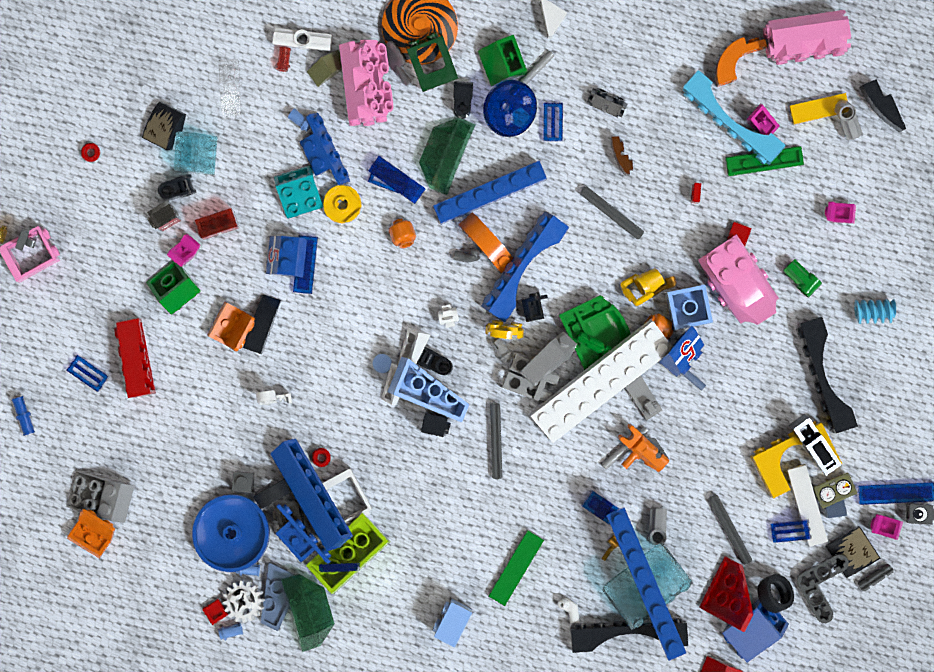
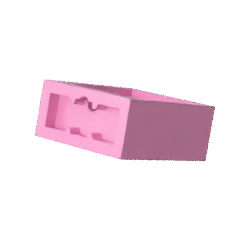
M37 226L29 231L28 236L33 238L39 234L51 258L23 273L11 249L15 248L18 237L0 246V253L16 282L20 283L60 261L58 258L60 253L55 245H51L49 241L51 236L46 228L43 229Z

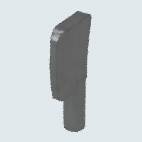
M390 41L385 45L388 65L407 86L412 81L402 69V66L406 64V59L395 43Z

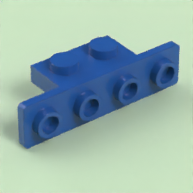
M319 113L307 115L306 119L314 134L301 140L300 144L315 176L331 169L338 185L350 182L348 171L341 162L340 154L332 143V137L327 132L322 117Z
M280 503L276 505L289 522L275 534L302 563L309 555L316 551L327 564L331 563L332 561L329 559L331 554L324 547L320 549L316 544L318 542L316 537L312 533L308 535L304 530L306 526L299 519L295 520L291 516L292 510L286 504L283 506Z

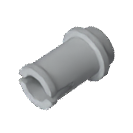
M501 338L491 344L501 357L500 360L504 361V363L514 357L513 351L507 348Z

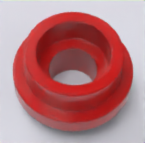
M87 143L81 149V156L87 162H94L100 157V148L94 143ZM90 149L94 150L93 156L88 155Z
M318 448L312 453L314 465L325 467L329 464L331 455L327 449ZM319 454H323L325 456L324 461L318 460Z

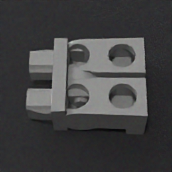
M515 353L509 370L520 374L521 370L531 360ZM508 372L501 388L536 401H546L553 394V392L544 389L546 382L556 385L560 376L551 372L536 385H532L526 378Z

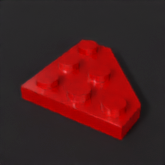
M725 556L699 608L745 632L753 616L744 568L743 565Z

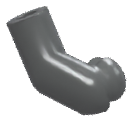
M472 248L471 253L455 251L454 260L466 263L478 261L481 251L476 248Z

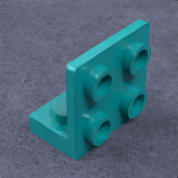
M310 165L274 176L275 186L288 219L323 208Z

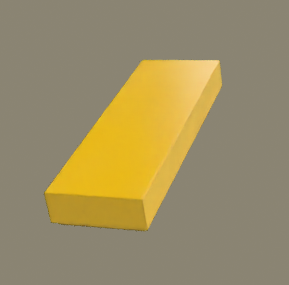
M846 93L789 106L793 125L837 115L834 109L835 105L841 100L848 101ZM845 107L842 110V114L847 113L849 111V107Z

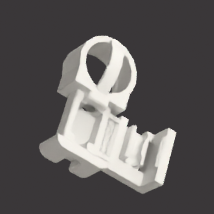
M275 391L256 393L257 403L260 405L277 403L276 400L278 399L280 402H282V399L286 401V398L289 400L288 404H292L291 393L276 395Z

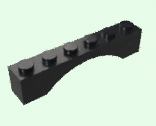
M823 317L799 323V328L796 329L799 339H803L805 346L802 347L804 356L809 358V372L811 376H815L817 383H814L817 394L821 395L822 401L820 405L823 413H827L828 420H826L829 431L832 430L833 433L837 434L858 427L853 409L834 393L825 376L823 352L828 332Z
M672 618L683 645L688 646L687 622L682 621V618ZM634 620L632 624L616 621L613 622V625L605 626L604 622L594 623V626L586 627V624H574L575 628H570L572 653L592 652L600 644L620 635L641 634L659 640L652 622L644 623V620Z

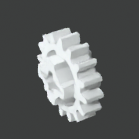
M243 580L240 583L235 582L233 587L227 588L229 594L223 595L227 598V601H224L223 604L227 605L224 611L231 612L229 618L236 617V622L242 619V622L246 623L248 619L253 621L255 616L261 615L258 610L264 609L261 602H264L265 599L260 598L263 591H257L258 585L252 587V581L246 583ZM243 589L240 594H235L238 590ZM248 609H253L250 613L245 614Z

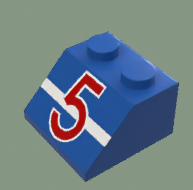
M270 236L266 274L303 278L307 239L289 236Z
M693 326L687 329L670 349L671 351L659 361L676 377L681 373L684 375L691 368L689 363L692 359L696 361L703 353L701 349L704 343Z

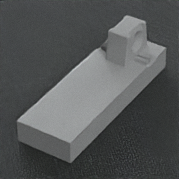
M641 375L625 387L646 421L663 411Z

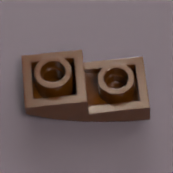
M611 137L615 160L623 174L629 176L630 171H633V160L629 159V155H621V152H624V143L620 141V137Z

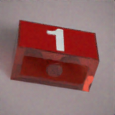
M232 208L195 220L200 238L203 240L240 228Z

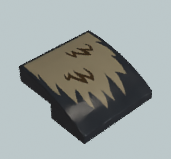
M158 102L148 118L142 138L165 150H173L176 132L183 131L186 113L163 102Z
M860 526L855 527L825 546L831 556L842 553L848 558V567L842 572L846 578L881 559ZM837 558L836 564L840 567H843V562L845 560H840L839 558Z

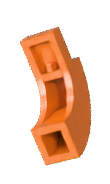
M743 37L730 44L717 63L715 71L716 86L719 87L735 82L737 80L735 67L738 59L746 54L765 49L767 47L765 39L759 40V37L748 40L749 44H746Z
M472 212L458 225L487 256L498 271L502 273L513 257L489 228Z

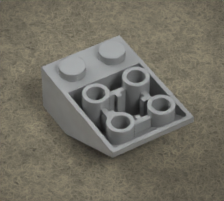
M76 470L67 507L78 511L89 509L95 512L97 517L125 523L135 485Z

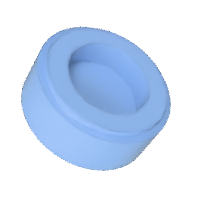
M379 354L373 360V367L379 373H386L390 370L392 360L388 355Z

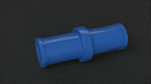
M24 397L12 399L11 401L17 414L15 417L16 420H19L23 436L34 433L35 430L30 419L31 413L27 410Z

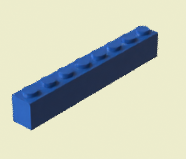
M625 507L606 514L668 661L686 654L684 645Z

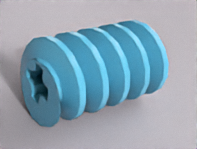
M885 299L883 304L881 300H876L875 304L873 300H869L868 303L865 300H861L860 304L855 300V318L858 324H861L862 319H865L866 324H869L870 318L873 319L874 324L877 323L878 318H880L882 324L885 322V318H888L889 323H892L893 318L896 316L895 299H892L891 302Z

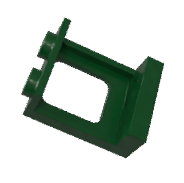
M430 33L426 36V39L421 41L415 39L408 42V46H405L422 92L459 79L441 33ZM436 43L439 46L445 66L426 74L423 72L416 52L422 47Z

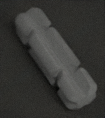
M885 564L881 567V570H876L867 576L866 580L863 579L858 582L860 589L866 591L870 589L871 585L874 586L885 579L886 575H891L894 572L891 565Z

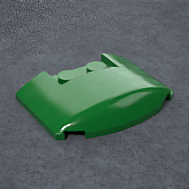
M601 295L559 314L568 336L577 343L575 351L584 370L603 355L601 352L598 353L586 347V344L582 345L577 342L580 332H584L588 337L591 336L603 342L605 346L608 345L612 348L631 335L621 313Z

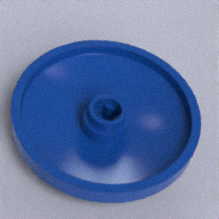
M224 495L209 501L199 511L193 524V544L199 557L208 566L223 572H239L256 564L264 555L270 539V527L265 513L255 502L239 495Z

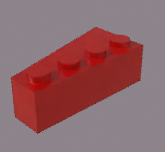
M137 318L117 322L114 332L116 339H119L118 353L122 359V373L125 378L127 397L137 398L156 394L142 320Z

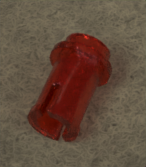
M279 47L278 62L275 64L277 71L288 72L291 48Z

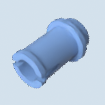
M294 108L288 115V119L301 127L300 130L308 131L310 125L306 117Z
M254 564L250 568L236 573L240 574V576L245 574L259 577L260 564Z
M241 622L226 627L222 625L218 629L220 639L225 641L227 638L244 634Z

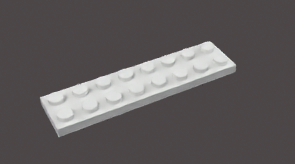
M650 319L529 414L552 443H554L660 361L671 351L670 349L673 346L652 319Z

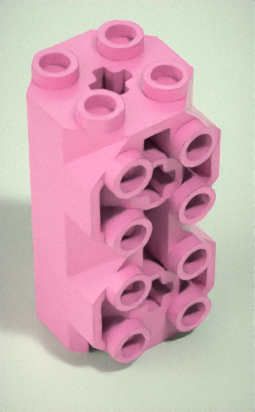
M839 10L768 21L765 28H763V37L768 41V47H766L767 58L776 61V65L787 64L788 61L795 59V62L806 61V58L814 56V59H822L829 54H833V57L844 55L851 48V43L847 44V39H851L848 16H843L846 11Z
M360 40L358 43L351 41L340 44L349 126L361 125L360 123H363V126L375 125L374 121L376 123L387 122V115L394 107L391 85L382 79L383 75L389 71L386 46L377 40Z

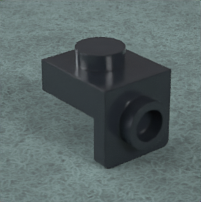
M540 292L528 294L529 298L522 299L526 322L544 319L541 300L547 299V295H540Z

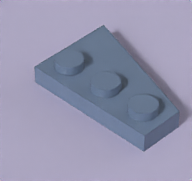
M269 562L265 586V601L263 602L264 609H262L260 623L276 631L279 630L304 580L303 578Z

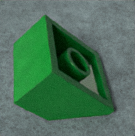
M171 261L146 282L158 302L171 315L180 310L183 305L201 292L186 270L174 261Z

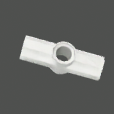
M275 28L273 45L330 52L332 34ZM302 35L308 37L305 44L298 43V38Z

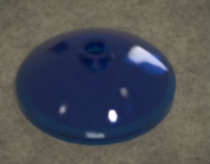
M512 79L496 84L487 94L483 106V115L487 126L494 133L503 137H514L525 132L533 123L537 112V100L532 89L527 84Z

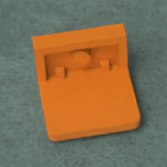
M224 302L207 336L237 352L244 346L245 337L253 329L255 318L237 307Z
M82 509L78 522L67 536V539L100 559L113 539L115 528L108 520L98 518L97 514L92 510Z

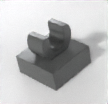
M21 229L15 246L16 249L23 251L24 245L34 248L37 239L28 236L30 230Z

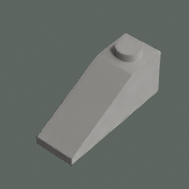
M562 332L550 341L521 370L520 374L532 385H536L571 357L577 343Z

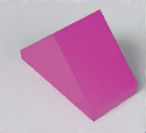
M761 103L745 120L747 124L762 135L773 134L780 126Z

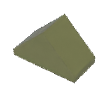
M339 50L321 57L307 71L317 87L342 71Z

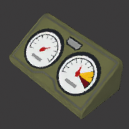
M849 473L840 475L813 488L822 509L857 494Z

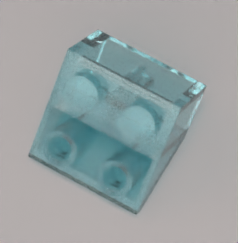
M176 132L174 171L215 175L218 137L199 133Z

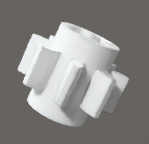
M450 304L441 306L442 310L437 311L440 325L445 324L446 328L454 327V322L459 321L456 307L451 308Z

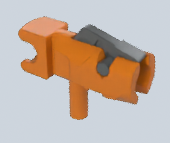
M628 424L627 427L631 431L630 437L626 438L620 434L618 439L633 452L621 465L628 469L636 459L639 460L641 458L645 465L660 472L669 463V457L655 438L647 439L632 424Z

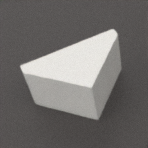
M540 0L547 37L551 39L567 16V12L548 0Z

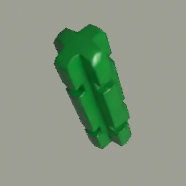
M580 332L577 337V342L582 345L586 344V347L598 353L601 352L603 356L613 349L591 336L588 337L584 332Z

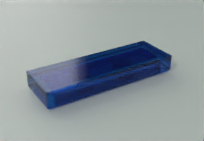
M381 156L377 157L368 170L369 173L413 204L417 203L426 188Z
M299 235L300 238L307 239L303 278L294 277L293 293L312 294L318 237Z

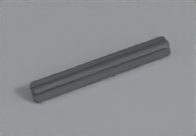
M585 186L581 190V196L636 239L642 237L644 231L589 187Z
M499 403L490 404L492 478L502 479L501 411Z
M711 496L708 500L742 564L750 563L752 558L719 496Z

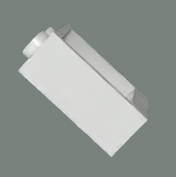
M351 468L322 483L327 490L349 477L353 482L365 507L344 518L347 526L362 513L366 516L370 515L369 511L372 509Z

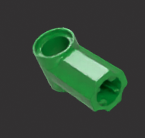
M796 259L783 270L797 284V288L808 298L822 285V282L813 273H809Z

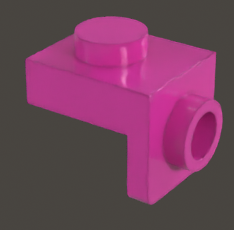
M828 202V206L825 208L827 221L833 223H855V204Z
M185 234L180 243L169 250L167 256L180 267H183L194 258L200 248V244L191 236Z
M876 514V517H873L871 521V532L898 540L903 521Z

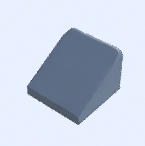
M844 500L826 507V518L847 516Z

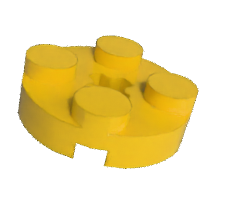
M344 185L331 188L326 193L323 203L326 215L332 221L340 224L355 220L362 208L361 198L357 191L352 187ZM340 199H341V201H345V200L347 201V203H346L347 208H346V209H344V208L339 209V208H338V206H339L338 201H339Z
M492 320V323L486 325L485 334L491 332L490 336L503 339H512V335H517V339L523 338L524 328H522V323L511 322L510 325L503 324L501 320Z

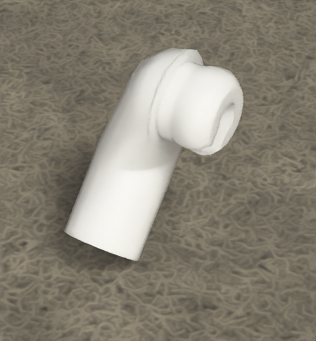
M562 598L558 602V606L561 610L563 609L569 613L570 623L580 622L578 605L569 598Z

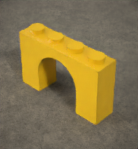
M813 421V424L815 425L819 433L822 434V436L824 437V439L826 440V442L828 443L836 457L841 462L823 424L821 422L816 423V421ZM793 431L788 434V438L784 440L781 438L771 442L772 446L766 449L764 446L753 451L754 455L750 456L771 498H776L791 490L781 471L780 460L783 453L789 447L802 445Z

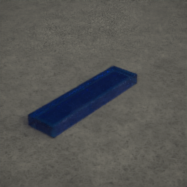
M934 482L858 485L859 505L934 502Z

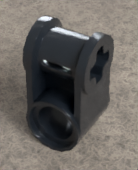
M454 81V114L459 119H465L470 115L473 82ZM464 105V113H460V109L457 108Z
M191 174L161 183L158 187L159 196L163 200L171 201L197 193L193 189L190 179L192 178ZM171 187V195L164 196L162 194L163 189Z
M424 347V351L416 364L443 376L451 374L453 371L452 362L439 355V353ZM442 362L449 363L450 368L447 372L440 371L439 365Z

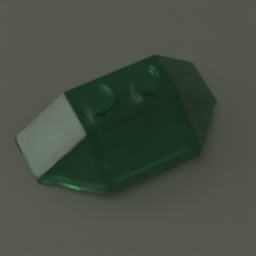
M455 118L433 127L419 161L430 189L448 195L476 124L461 118Z
M301 574L281 579L301 651L305 652L320 647L335 624L325 588Z

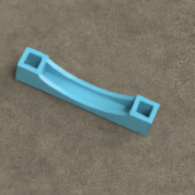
M698 70L684 85L682 91L685 93L683 95L691 102L694 100L698 104L699 110L704 114L709 113L713 117L712 120L720 127L723 125L727 129L726 132L733 139L738 138L742 142L741 145L748 152L752 150L759 162L770 165L784 149L785 144L772 133L769 135L755 133L732 120L715 99L711 89L713 82Z

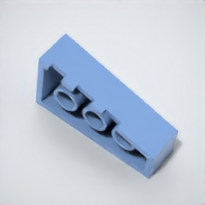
M401 357L388 393L462 422L469 404L414 364L410 359Z

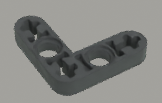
M842 553L835 554L808 568L797 577V584L817 620L821 623L826 624L832 621L833 609L818 584L847 569L849 561L846 555ZM837 558L840 560L844 559L843 567L839 565L833 567L834 572H832L831 567L827 564L828 562H831V565L835 564ZM821 566L828 569V574L824 577L819 576L817 573L818 568ZM811 571H814V575L818 580L815 581L812 578L809 580V585H806V583L802 584V577L809 578L812 576ZM813 592L820 594L821 599L819 602H812L810 600V595ZM825 602L826 605H822L825 612H830L828 618L820 617V608L815 609L814 607L820 606Z

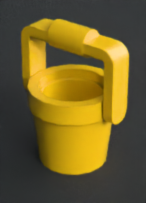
M653 268L640 275L634 274L621 282L620 286L624 296L635 306H639L654 296L653 292L665 284L660 272ZM633 282L643 295L638 299L626 288Z

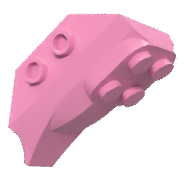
M737 234L698 259L708 278V286L712 291L716 290L719 295L717 299L723 307L726 306L740 324L751 322L758 325L777 313L776 301L779 298L767 281L768 275L763 268L759 269L756 264L758 262L752 252L749 253Z

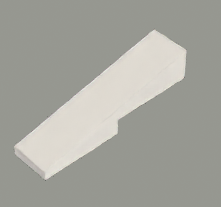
M408 328L398 364L401 357H406L416 364L430 334L419 329ZM391 363L381 400L391 405H396L399 399L398 396L388 393L398 364Z
M803 464L787 469L807 544L811 547L828 542L806 465Z

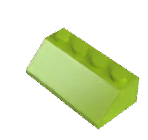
M364 513L348 526L353 536L340 548L328 551L331 554L329 558L332 561L331 563L327 564L318 554L306 565L331 594H335L391 542Z

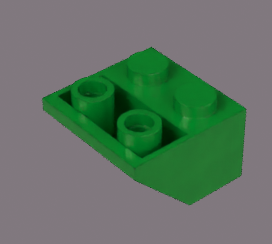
M514 34L478 50L491 87L527 74V68Z

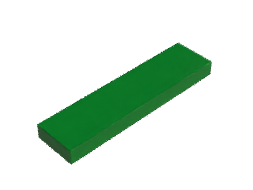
M801 146L784 148L770 165L759 162L756 159L755 153L725 158L728 177L804 165Z
M527 530L488 597L503 606L507 604L544 542L542 538Z

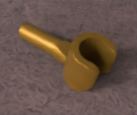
M675 277L665 278L666 285L653 292L654 296L666 289L675 287L677 284Z
M615 535L607 540L611 546L601 558L604 561L619 546Z

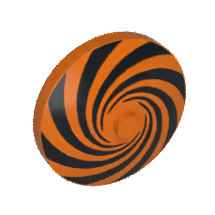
M391 0L386 7L382 18L384 41L386 44L393 41L404 55L406 63L412 64L405 47L409 45L408 42L415 39L420 41L426 39V36L430 33H441L448 51L454 45L458 32V21L455 10L448 0ZM436 43L422 47L416 52L421 65L430 64L442 58L439 46Z

